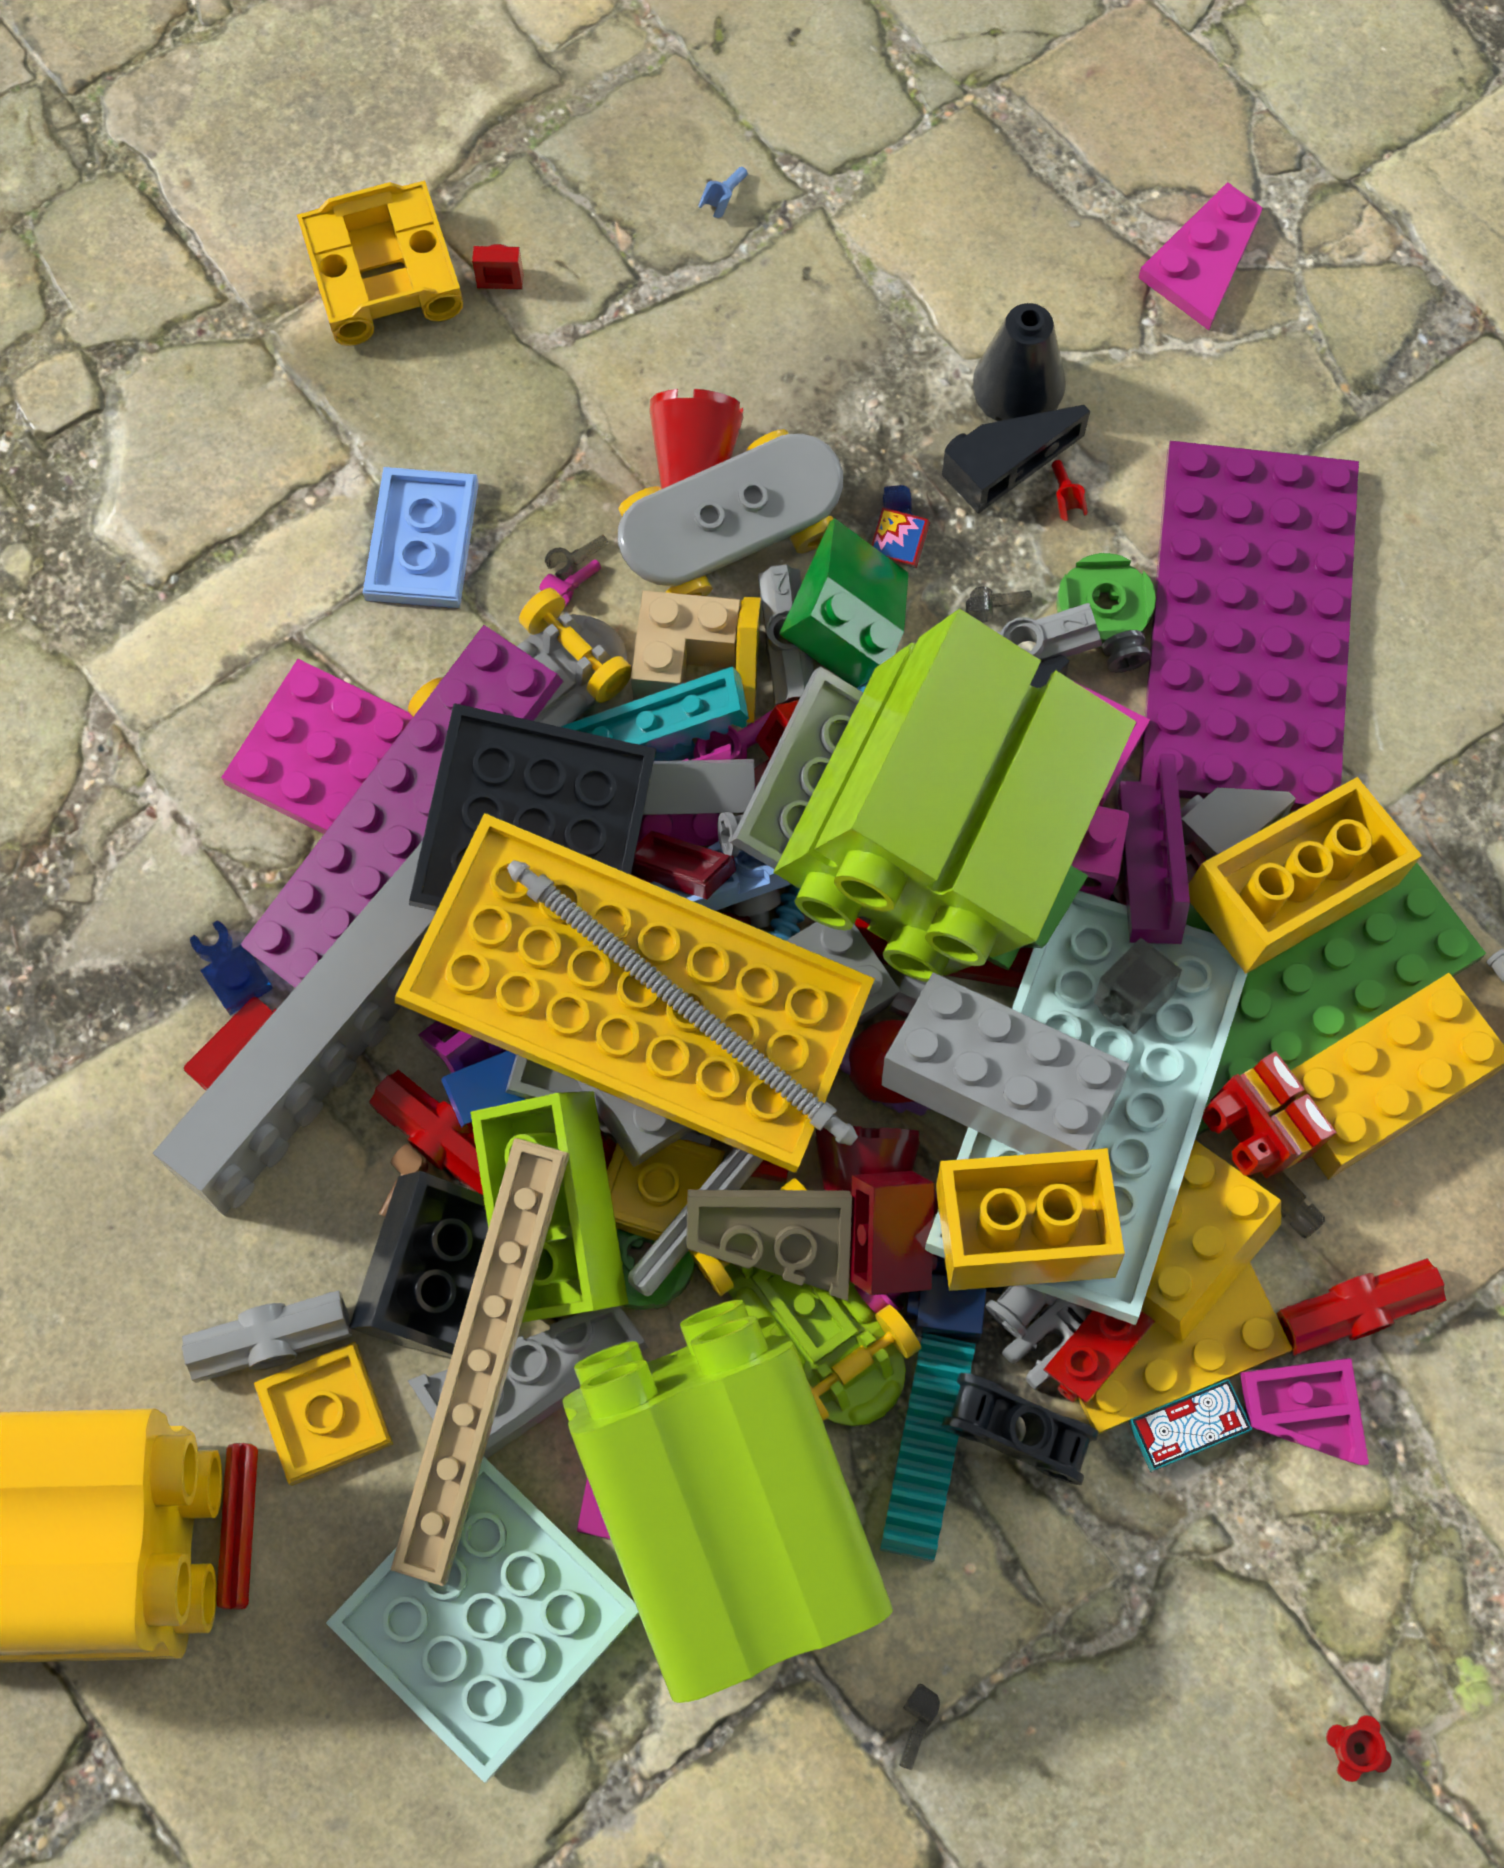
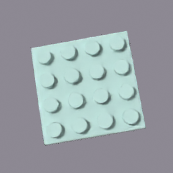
M483 1456L447 1584L440 1586L391 1571L396 1552L395 1548L329 1618L326 1624L484 1783H487L634 1621L639 1612L635 1602Z

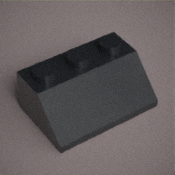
M423 1171L398 1176L349 1325L350 1329L399 1346L452 1357L488 1232L483 1194Z

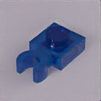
M217 920L212 923L219 934V939L214 945L204 946L196 935L190 937V943L201 959L212 962L200 971L231 1016L239 1011L252 997H261L272 990L273 986L250 952L244 949L241 944L232 949L233 941L229 931L223 923Z

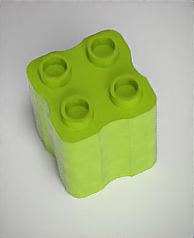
M732 1300L717 1304L683 1320L680 1323V1328L687 1346L649 1362L644 1360L636 1341L614 1345L582 1359L574 1366L580 1388L571 1392L562 1400L569 1420V1430L670 1697L672 1701L677 1703L705 1698L746 1681L781 1661L805 1652L825 1648L866 1631L883 1622L893 1612L891 1601L794 1343L787 1335H781L777 1323L771 1317L757 1318L756 1316H748L743 1300Z

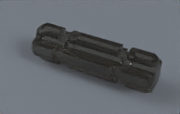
M1283 1171L1269 1178H1265L1262 1172L1247 1176L1250 1179L1254 1178L1260 1186L1281 1200L1282 1217L1285 1218L1288 1215L1293 1220L1290 1225L1301 1237H1310L1326 1221L1325 1216L1313 1203L1308 1206L1304 1202L1307 1198L1305 1194Z

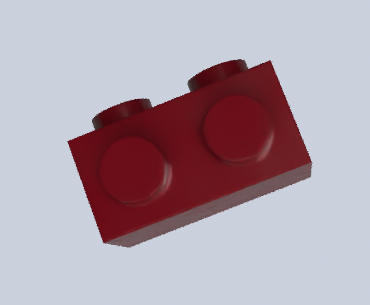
M913 1171L852 1175L849 1281L870 1295L931 1290L932 1272L937 1266V1255L925 1250V1246L933 1225V1219L936 1217L939 1209L934 1182Z

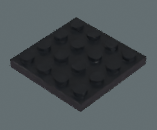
M454 703L409 905L437 911L484 813L631 875L656 748Z

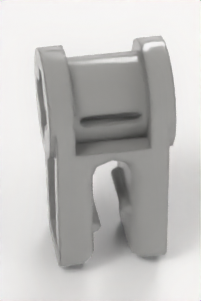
M1057 1298L1026 1329L1027 1334L1022 1339L1016 1338L1003 1350L1002 1355L1010 1363L1015 1364L1030 1351H1036L1037 1345L1048 1335L1053 1333L1059 1335L1062 1342L1042 1361L1037 1360L1035 1367L1026 1376L1027 1383L1034 1390H1037L1051 1377L1043 1370L1092 1310Z

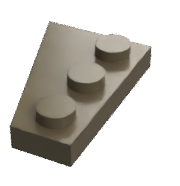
M688 1190L687 1249L748 1269L753 1266L781 1275L785 1281L801 1286L805 1283L829 1291L831 1296L848 1301L852 1195L850 1191Z

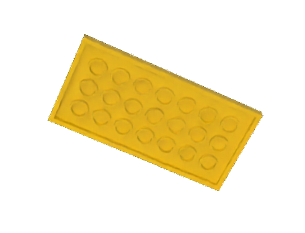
M484 813L395 995V1003L796 1173L815 1128L810 1124L811 1120L808 1118V1114L804 1115L802 1113L803 1110H797L798 1106H792V1101L787 1102V1097H781V1092L776 1093V1088L771 1089L770 1084L764 1083L765 1079L760 1080V1075L755 1076L754 1070L749 1071V1066L744 1067L743 1062L739 1063L737 1061L738 1058L732 1057L733 1053L728 1054L726 1052L727 1049L723 1050L721 1045L716 1044V1040L712 1041L710 1039L711 1036L707 1037L705 1032L700 1031V1027L696 1028L694 1026L695 1023H689V1018L685 1019L683 1017L684 1014H678V1010H673V1005L668 1006L667 1002L662 1001V997H657V992L652 993L651 989L646 988V984L642 985L641 980H636L635 976H631L630 971L626 972L625 967L621 968L619 963L614 962V958L610 959L609 954L605 955L603 950H599L598 946L593 945V941L589 942L587 937L584 938L582 933L577 932V928L573 929L571 927L572 924L568 925L566 920L563 921L561 916H557L555 912H552L550 907L547 908L545 903H536L527 895L528 889L520 882L516 883L512 880L507 867L515 860L528 864L530 866L529 869L538 877L542 874L546 875L554 882L555 890L559 889L561 894H565L566 898L571 899V903L575 902L577 907L580 906L582 911H586L587 916L591 915L593 917L592 920L596 919L598 924H602L603 928L609 930L608 933L612 932L614 937L617 936L619 941L624 942V946L628 945L630 950H635V954H640V959L645 958V963L650 962L651 967H656V972L661 971V976L666 975L667 980L671 979L673 981L672 985L677 984V989L682 988L683 993L687 992L689 994L688 998L693 997L694 1002L698 1001L699 1006L703 1005L705 1007L704 1010L708 1009L710 1015L714 1014L716 1016L715 1019L719 1018L721 1023L726 1024V1028L730 1027L732 1029L731 1032L735 1031L737 1036H742V1041L747 1040V1045H753V1050L758 1049V1054L763 1053L764 1058L768 1057L770 1059L769 1063L774 1062V1067L779 1066L780 1072L784 1070L786 1072L785 1076L790 1075L791 1080L795 1079L797 1081L796 1084L800 1083L802 1089L806 1088L808 1090L807 1093L811 1092L813 1098L817 1097L819 1099L818 1102L822 1101L825 1103L875 978Z

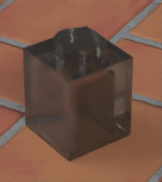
M1140 938L1100 978L1094 1003L1109 1022L1117 1026L1122 1025L1135 1035L1175 994L1182 969L1144 939Z

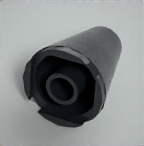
M1024 303L1010 310L975 368L972 389L976 403L988 417L995 421L996 417L1007 420L1057 410L1064 396L1066 379L1053 318L1048 310L1038 304Z

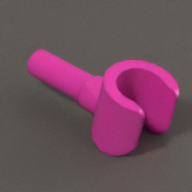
M594 559L582 569L570 575L565 581L553 574H548L540 583L539 589L542 591L546 588H554L565 599L566 607L573 596L574 590L601 570V565Z

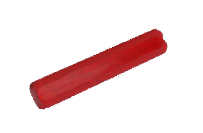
M234 1443L226 1448L216 1597L217 1607L223 1610H241L247 1608L249 1604L258 1449L250 1443Z

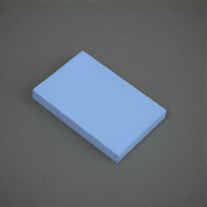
M383 467L363 588L365 601L460 609L479 485L477 474Z

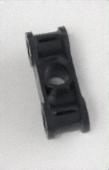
M959 1373L956 1382L960 1385V1389L951 1415L943 1418L942 1428L957 1436L982 1443L1034 1466L1039 1472L1054 1479L1074 1485H1082L1084 1475L1080 1471L1089 1443L1097 1440L1098 1430L1088 1424L1061 1416L1012 1394L993 1381L969 1373ZM1019 1417L1022 1418L1026 1427L1025 1436L1021 1442L1015 1432L1016 1421Z

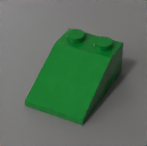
M834 518L828 524L779 635L842 680L857 688L867 683L875 668L896 653L905 628L909 573Z

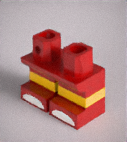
M1276 1051L1263 1058L1255 1067L1241 1075H1234L1210 1100L1211 1103L1204 1109L1202 1119L1212 1132L1220 1134L1230 1128L1240 1143L1231 1151L1232 1160L1245 1176L1262 1172L1265 1178H1269L1311 1157L1337 1133L1308 1094L1293 1101L1304 1088Z

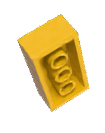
M1356 777L1203 862L1188 884L1190 903L1246 974L1399 885L1422 855L1362 781Z
M1447 973L1291 1070L1304 1088L1293 1101L1308 1094L1337 1132L1312 1155V1158L1327 1179L1330 1180L1496 1075L1504 1067V1044L1452 975Z

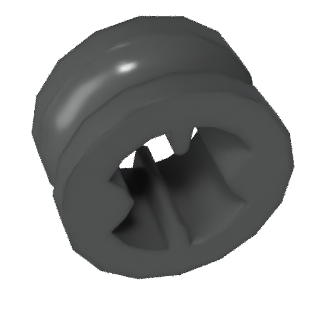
M1129 630L1111 636L1102 644L1101 648L1104 655L1110 657L1107 660L1110 672L1123 673L1141 667L1150 660L1151 655L1148 648L1142 646L1145 643V636L1142 631Z

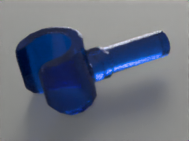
M904 485L884 487L883 508L913 515L910 489Z

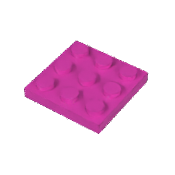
M297 659L221 778L226 786L325 834L413 716L387 701Z

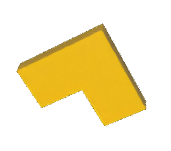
M744 597V600H741L737 626L736 671L742 678L749 717L747 719L748 723H754L756 711L761 598Z

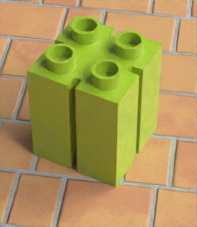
M959 608L921 635L916 644L911 642L875 668L773 873L800 889L795 899L796 906L806 916L824 926L846 931L852 929L856 919L861 916L871 919L867 929L888 941L883 952L886 962L911 978L928 982L933 972L940 976H946L970 966L984 965L988 956L993 958L1037 941L1136 721L1057 670L1051 673L1046 685L1041 688L1031 686L1030 683L1041 660Z

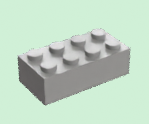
M933 972L884 1058L882 1086L1025 1155L1091 1150L1122 1090L1129 1063Z

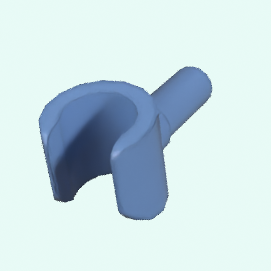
M739 167L722 183L709 181L698 204L699 208H702L705 204L716 207L713 217L721 218L725 213L733 189L748 175L747 170L744 167Z

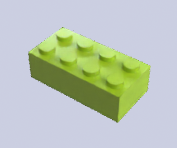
M594 1091L559 1092L471 1111L488 1228L514 1138L570 1153L522 1323L627 1305L628 1298Z

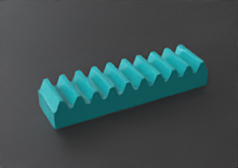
M732 666L561 727L656 748V751L662 750L671 753L674 752V744L678 743L688 747L692 745V738L697 737L705 741L709 740L710 732L712 731L726 734L730 725L741 728L747 727V719L749 717L742 678Z
M922 1333L921 1349L918 1351L880 1551L934 1562L959 1437L942 1428L941 1424L944 1417L951 1415L960 1389V1385L956 1382L959 1373L971 1374L975 1344Z

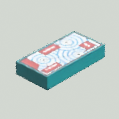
M1229 1379L1128 1421L1150 1473L1252 1430Z

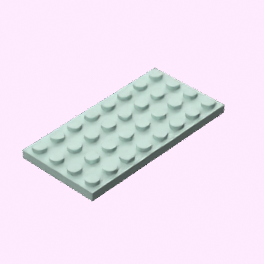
M1079 891L1048 943L1043 948L1033 949L1012 1009L1129 1063L1122 1090L1092 1149L1108 1148L1125 1255L1116 1278L1023 1286L1136 1325L1247 973L1245 974L1215 934L1185 925L1182 944L1129 943L1127 906ZM968 1127L957 1160L1025 1154ZM938 1209L925 1250L945 1258Z

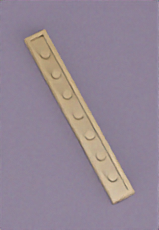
M514 1138L390 1569L391 1571L440 1586H444L448 1582L570 1155L568 1152Z

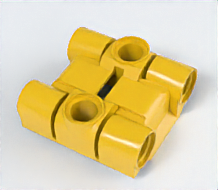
M425 180L404 186L392 182L329 198L319 209L297 214L333 337L337 343L346 346L363 343L371 338L374 333L373 319L421 307L424 316L431 321L451 319L462 310L463 300L460 286ZM397 262L405 265V268L365 279L361 277L364 271Z

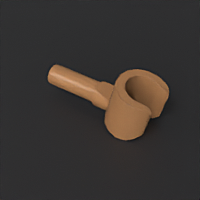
M410 1144L402 1146L390 1162L401 1174L400 1176L418 1171L426 1173L428 1170L427 1159ZM397 1179L378 1214L384 1217L386 1216Z

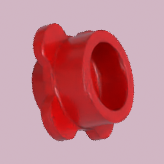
M1364 1715L1359 1717L1356 1724L1346 1727L1336 1724L1327 1730L1326 1742L1335 1750L1339 1761L1337 1773L1345 1781L1355 1782L1360 1778L1361 1774L1373 1770L1383 1773L1391 1766L1392 1757L1386 1750L1385 1741L1379 1733L1381 1729L1380 1724L1372 1716ZM1356 1743L1363 1745L1364 1751L1362 1754L1355 1753L1354 1745Z

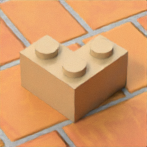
M643 590L631 672L633 701L685 683L688 665L729 668L733 666L736 669L740 599Z

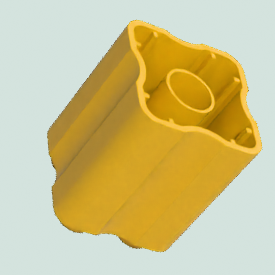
M155 1408L0 1412V1663L181 1659L186 1652L189 1634L209 1633L213 1626L216 1611L217 1589L215 1571L211 1563L191 1564V1545L194 1518H215L220 1508L222 1465L219 1452L217 1450H198L195 1434L184 1426H170L167 1415Z

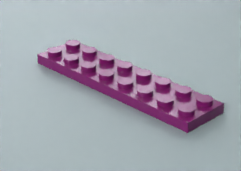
M483 625L240 945L296 988L423 841L453 704H461L534 721L563 683L560 676Z

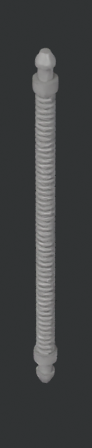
M513 860L508 865L507 869L512 880L523 884L528 889L527 895L536 903H545L547 908L550 907V910L555 912L557 916H561L563 921L566 920L568 925L572 924L571 927L573 929L577 928V932L582 933L584 938L587 937L589 942L593 941V945L598 946L599 950H603L605 955L609 954L610 959L614 958V962L619 963L621 968L625 967L626 972L630 971L631 976H635L636 980H641L642 985L646 984V988L651 989L652 993L657 992V997H662V1001L667 1002L668 1006L673 1005V1010H678V1014H684L683 1017L685 1019L689 1018V1023H695L694 1026L696 1028L700 1027L701 1032H705L707 1037L711 1036L710 1039L712 1041L716 1040V1044L721 1045L723 1050L727 1049L726 1052L728 1054L733 1053L732 1057L738 1058L737 1061L739 1063L743 1062L744 1067L749 1066L748 1070H754L755 1076L760 1075L759 1079H765L764 1083L770 1084L771 1089L776 1088L775 1092H781V1097H787V1102L792 1101V1106H798L797 1110H803L802 1113L804 1115L808 1114V1118L811 1120L810 1124L819 1131L823 1128L827 1129L836 1137L835 1140L841 1144L851 1146L858 1138L850 1123L845 1124L834 1115L837 1109L828 1102H818L819 1099L817 1097L813 1098V1094L811 1092L807 1093L808 1090L806 1088L802 1089V1085L800 1083L796 1084L797 1081L795 1079L791 1080L790 1075L785 1076L786 1072L784 1070L780 1072L779 1066L774 1067V1062L769 1063L770 1059L768 1057L764 1058L763 1053L758 1054V1049L753 1050V1045H747V1040L742 1041V1036H737L735 1031L731 1032L732 1029L730 1027L726 1028L725 1023H721L719 1018L715 1019L716 1016L714 1014L710 1015V1011L708 1009L704 1010L705 1007L703 1005L699 1006L698 1001L694 1002L693 997L688 998L689 994L687 992L683 993L682 988L677 989V984L672 985L673 981L671 979L667 980L666 975L661 976V971L656 972V967H651L650 962L645 963V958L640 959V954H635V950H630V946H624V942L619 941L617 936L614 937L612 932L608 933L609 930L603 928L602 924H598L596 919L592 920L593 917L591 915L587 916L586 911H582L580 906L577 907L575 902L571 903V899L566 898L565 894H561L559 889L555 890L554 882L546 875L542 874L538 877L529 869L530 866L524 862Z

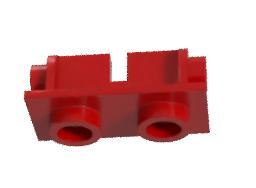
M1093 1310L1043 1370L1060 1383L1058 1390L1069 1401L1075 1402L1079 1397L1085 1403H1088L1151 1328L1155 1320L1141 1311L1137 1323L1134 1325Z

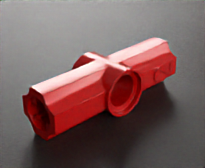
M399 1069L393 1074L387 1075L375 1088V1092L369 1100L371 1107L393 1127H396L405 1134L410 1145L416 1148L433 1166L441 1171L444 1168L447 1169L469 1189L483 1194L472 1124L461 1128L454 1109L450 1104L445 1101L441 1103L436 1101Z
M1426 1258L1378 1276H1374L1373 1273H1367L1354 1277L1328 1289L1329 1293L1303 1300L1291 1306L1289 1305L1279 1310L1276 1314L1293 1349L1292 1353L1296 1356L1347 1337L1349 1341L1372 1335L1395 1324V1320L1433 1309L1447 1301L1444 1291L1445 1284L1437 1267H1434L1429 1259Z

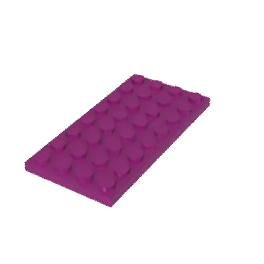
M1170 440L1166 457L1155 586L1156 601L1153 611L1150 645L1151 657L1148 668L1144 717L1150 719V722L1142 739L1139 774L1141 785H1155L1160 754H1175L1179 798L1192 799L1196 795H1200L1204 799L1217 787L1288 791L1296 798L1290 811H1297L1341 786L1359 461Z

